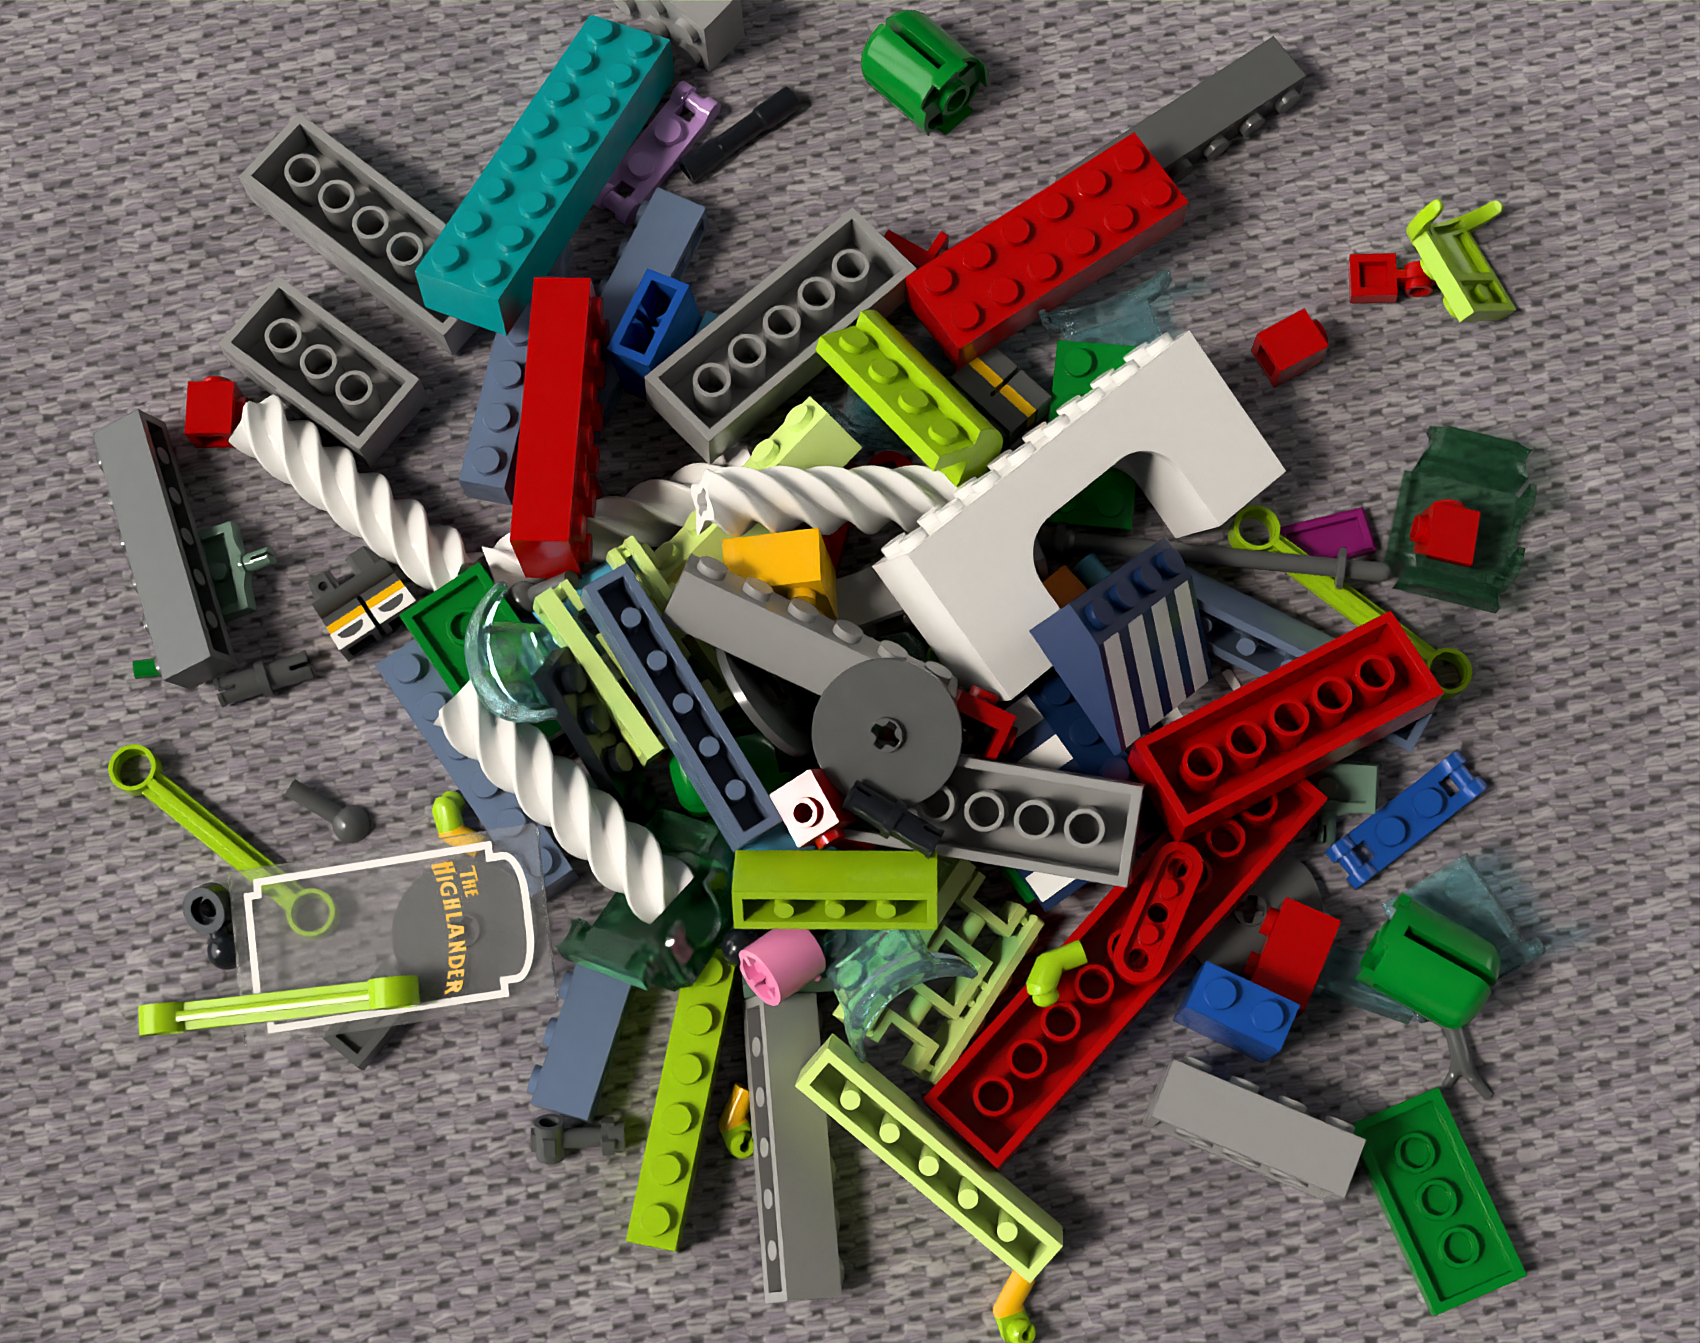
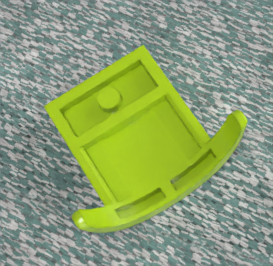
M1440 199L1432 200L1409 222L1406 227V236L1421 256L1420 265L1430 279L1436 281L1443 293V304L1446 310L1454 318L1458 319L1459 322L1498 321L1508 317L1516 311V308L1471 235L1472 232L1499 216L1504 210L1503 203L1494 200L1462 216L1444 222L1433 223L1443 212L1444 204Z

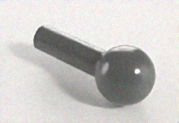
M568 570L538 584L530 581H520L509 588L506 594V601L517 617L530 618L534 616L532 612H534L533 604L536 596L550 587L555 589L559 583L566 579L575 589L579 585V578L574 571Z
M294 779L285 793V796L332 823L335 835L343 842H359L370 831V817L359 806L350 805L342 808Z

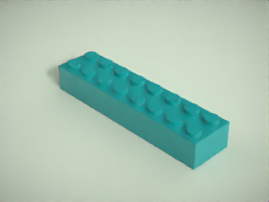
M590 14L416 268L415 274L426 308L505 336L509 334L532 298L534 277H546L675 79L670 39Z

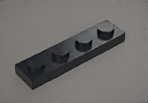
M566 646L552 650L532 676L534 682L598 789L610 794L617 800L623 810L626 821L645 827L660 804L654 788L646 780L633 757L631 749L625 744L612 722L607 708L599 700L586 678L584 669L578 664L569 647Z

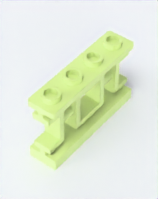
M632 535L624 540L621 546L607 552L606 561L613 570L628 561L664 612L676 584L674 582L666 583L657 570L661 565L652 548L645 542L640 545ZM568 579L559 583L555 589L550 587L536 596L533 610L559 647H569L578 664L584 669L586 678L599 700L607 708L615 727L643 767L658 758L662 752L670 749L653 719L650 718L649 722L659 735L655 736L620 686L619 682H622L632 697L637 695L601 633L597 634L594 638V644L602 654V656H599L563 603L566 602L576 618L587 612L580 600V596ZM650 599L652 605L654 606L655 610L661 618L663 615L662 612L657 607L655 602L652 599ZM665 624L685 659L688 661L691 654L682 640L721 693L717 692L709 679L700 683L719 715L727 708L737 704L738 702L720 669L717 654L713 649L714 646Z
M937 855V930H887L832 1014L847 1026L856 1029L865 1038L876 1043L880 1041L889 1025L914 1043L901 1064L911 1070L918 1078L933 1085L959 1059L970 1039L981 1031L986 1021V1014L997 997L1002 995L1010 986L1013 972L1024 955L1028 954L1035 947L1038 941V933L1044 925L1042 919L1036 915L1029 914L1027 909L1021 904L1007 900L997 916L973 898L986 877L979 871H975L976 866L968 860ZM954 902L969 913L956 934L945 925L940 924ZM984 926L999 935L986 956L971 946ZM943 943L967 960L944 998L919 981ZM900 984L915 994L902 1017L886 1007ZM931 1007L946 1017L933 1039H930L918 1030Z

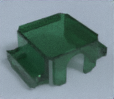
M1430 426L1426 432L1428 436V449L1422 454L1412 471L1404 470L1401 476L1383 563L1390 566L1392 575L1400 578L1392 589L1496 614L1501 608L1498 602V594L1505 592L1518 577L1526 548L1518 547L1515 550L1521 525L1535 505L1537 485L1530 483L1519 498L1516 494L1529 478L1526 472V459L1533 450L1524 447L1519 442L1452 426ZM1442 499L1457 500L1464 503L1467 509L1480 511L1473 563L1469 568L1426 558V555L1414 553L1415 542L1410 541V530L1413 520L1417 514H1421L1434 501Z
M661 808L659 811H653L650 820L643 827H646L653 833L659 842L663 855L673 856L683 861L690 867L695 877L651 924L642 921L633 913L628 905L625 894L616 892L593 925H589L586 920L580 918L572 920L567 936L561 943L556 945V948L563 959L644 990L649 991V984L651 983L675 992L681 988L693 986L722 943L725 934L734 925L732 906L733 878L729 869L735 859V853L731 850L718 826Z

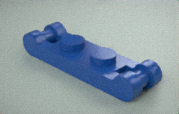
M1458 750L1446 757L1437 766L1324 852L1333 864L1338 861L1349 876L1346 880L1354 890L1362 886L1488 788V785L1480 776L1475 778L1465 767L1464 763L1467 760ZM1447 776L1460 790L1451 798L1439 784ZM1360 843L1373 856L1365 864L1353 850Z

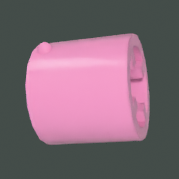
M771 929L739 953L741 961L739 967L747 984L760 999L772 1006L779 1005L812 980L820 981L821 974L826 968L822 949L808 929Z

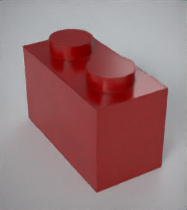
M1288 897L1284 898L1278 909L1269 906L1258 933L1266 936L1259 953L1250 951L1240 977L1299 1004L1300 1007L1295 1016L1298 1018L1306 1009L1341 920Z

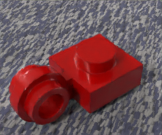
M1396 253L1349 255L1350 303H1395L1398 296L1397 286L1405 289V294L1409 297H1424L1430 295L1433 292V287L1437 284L1436 281L1430 279L1425 274L1420 261L1407 263L1404 266V270H1397Z

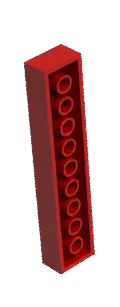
M1303 779L1184 841L1195 847L1202 857L1203 872L1160 974L1148 984L1133 985L1122 980L1116 973L1113 965L1114 949L1156 852L1163 845L1175 841L1167 828L1133 865L1131 882L1128 887L1114 886L1061 945L1079 940L1088 963L1062 973L1056 987L1060 995L1057 1002L1048 1007L1037 1006L1033 1002L1032 995L1027 993V985H1025L922 1099L925 1106L989 1165L1000 1172L1322 812L1328 797L1307 779ZM1173 862L1167 867L1169 874L1173 877H1182L1187 872L1186 867L1180 862ZM1153 907L1148 912V916L1153 922L1161 923L1167 919V913L1161 907ZM1134 952L1128 958L1130 965L1134 968H1143L1148 963L1146 955L1141 952Z

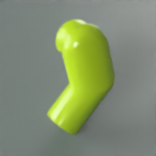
M1073 941L1037 957L1026 982L1027 993L1032 995L1033 1002L1037 1006L1048 1007L1055 1004L1060 996L1056 987L1062 973L1088 963L1080 941Z

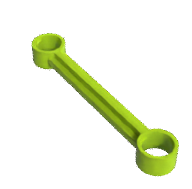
M1251 505L1245 507L1237 514L1229 527L1228 540L1232 548L1308 555L1280 534V523L1277 516L1264 506ZM1249 518L1262 522L1269 532V542L1264 545H1252L1246 542L1239 532L1240 522ZM1285 572L1357 627L1386 613L1346 582H1343L1342 590L1336 589L1334 585L1335 577ZM1400 623L1429 670L1433 661L1436 660L1449 661L1458 669L1460 674L1458 687L1454 689L1441 687L1444 694L1440 700H1448L1455 697L1469 685L1472 678V666L1469 659L1462 652L1454 648L1435 650Z
M130 744L121 747L112 755L108 765V774L114 785L129 795H144L250 882L253 883V879L287 874L164 775L161 761L149 749L142 745ZM134 756L147 757L151 764L148 777L138 785H124L120 777L121 767L124 762ZM296 880L261 885V891L288 912V920L291 927L303 937L310 940H323L331 936L338 929L341 922L340 906L325 891L314 888L306 889ZM313 899L327 901L331 909L328 923L318 931L308 932L303 930L298 921L301 907Z
M418 975L389 976L344 984L187 1002L138 1006L139 1036L178 1034L193 1030L363 1011L420 1006Z

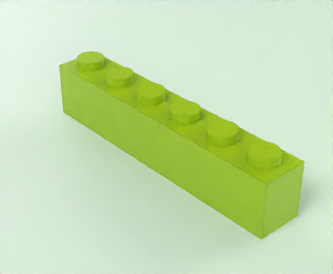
M689 944L627 1231L626 1242L680 1253L740 968L727 962L721 949Z

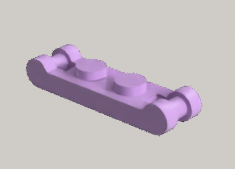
M685 80L679 82L674 88L669 101L625 154L593 205L601 210L609 209L615 213L617 221L626 227L630 226L636 218L641 203L645 199L650 200L656 188L661 187L677 167L678 161L688 153L719 114L721 104L711 97L703 98L696 94V88ZM685 108L695 114L690 122L679 116ZM622 187L632 192L631 196L626 198L617 193Z

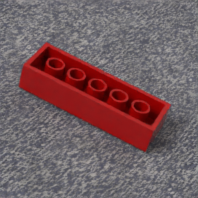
M1133 132L906 276L905 301L955 369L959 370L1182 227L1189 201L1136 133Z
M534 277L510 530V543L526 578H552L572 570L579 579H583L584 562H591L592 534L586 533L587 519L595 518L596 492L595 489H590L591 474H598L600 467L599 447L593 445L595 431H602L603 406L602 403H597L598 389H605L606 362L600 361L601 347H608L610 342L609 319H603V297L595 295L591 278Z
M1390 610L1134 741L1127 761L1140 783L1146 784L1145 791L1174 840L1180 843L1431 713L1444 694V691Z

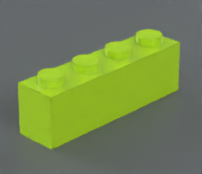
M735 850L732 882L734 929L937 930V851H933L930 858L927 859L924 857L925 855L918 851Z

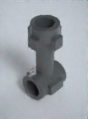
M545 1114L536 1118L534 1128H531V1152H536L537 1161L543 1164H556L564 1160L566 1157L565 1148L601 1147L603 1156L615 1155V1151H625L624 1121H614V1117H602L601 1127L564 1128V1119L561 1116Z

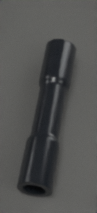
M787 86L783 87L756 106L749 115L719 136L707 140L678 161L680 169L692 183H695L762 132L771 130L798 111L801 106L797 97Z

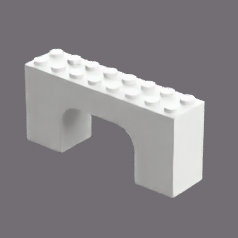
M1186 331L1173 338L1166 332L1150 344L1144 342L1123 357L1126 362L1117 370L1112 368L1090 383L1091 391L1083 397L1077 395L1056 410L1059 415L1048 424L1043 422L1022 437L1025 442L1014 451L1008 449L993 459L987 465L991 471L979 479L976 476L969 479L953 491L954 500L943 507L939 504L922 515L917 520L920 525L919 528L908 535L905 532L898 535L881 548L885 556L872 567L942 664L951 671L954 677L958 678V686L971 689V686L975 685L998 696V702L1008 701L1016 697L1053 666L1029 632L1033 627L1060 609L1037 575L1033 559L1034 541L1041 525L1047 518L1110 467L1122 470L1136 481L1175 538L1221 526L1286 472L1190 331Z

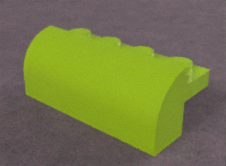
M862 310L855 326L820 336L815 351L933 472L937 470L943 472L947 479L957 488L975 476L979 479L991 471L987 465L1000 455L1003 445L1001 433L878 311Z

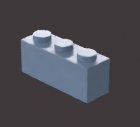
M577 960L574 972L570 970L565 972L558 998L563 999L564 1002L559 1017H551L543 1038V1045L549 1048L543 1066L535 1065L527 1087V1093L533 1094L531 1099L532 1105L593 1124L638 984L634 977Z

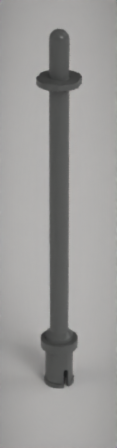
M1057 522V526L1041 525L1036 535L1043 553L1054 554V559H1064L1065 555H1070L1073 551L1135 557L1157 542V540L1076 533L1072 527H1068L1067 522ZM1169 542L1171 547L1181 555L1184 562L1335 577V588L1340 590L1343 589L1344 578L1382 582L1388 580L1392 574L1390 566L1386 563L1346 559L1347 547H1340L1337 558Z

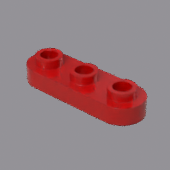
M1169 842L1156 852L1115 946L1113 965L1119 977L1127 983L1144 985L1158 977L1203 872V860L1197 849L1186 842ZM1173 862H1180L1186 867L1187 872L1184 876L1177 878L1169 874L1167 867ZM1153 907H1161L1166 911L1167 919L1161 923L1153 922L1149 918L1148 912ZM1134 952H1141L1146 955L1148 963L1143 968H1134L1129 963V956Z

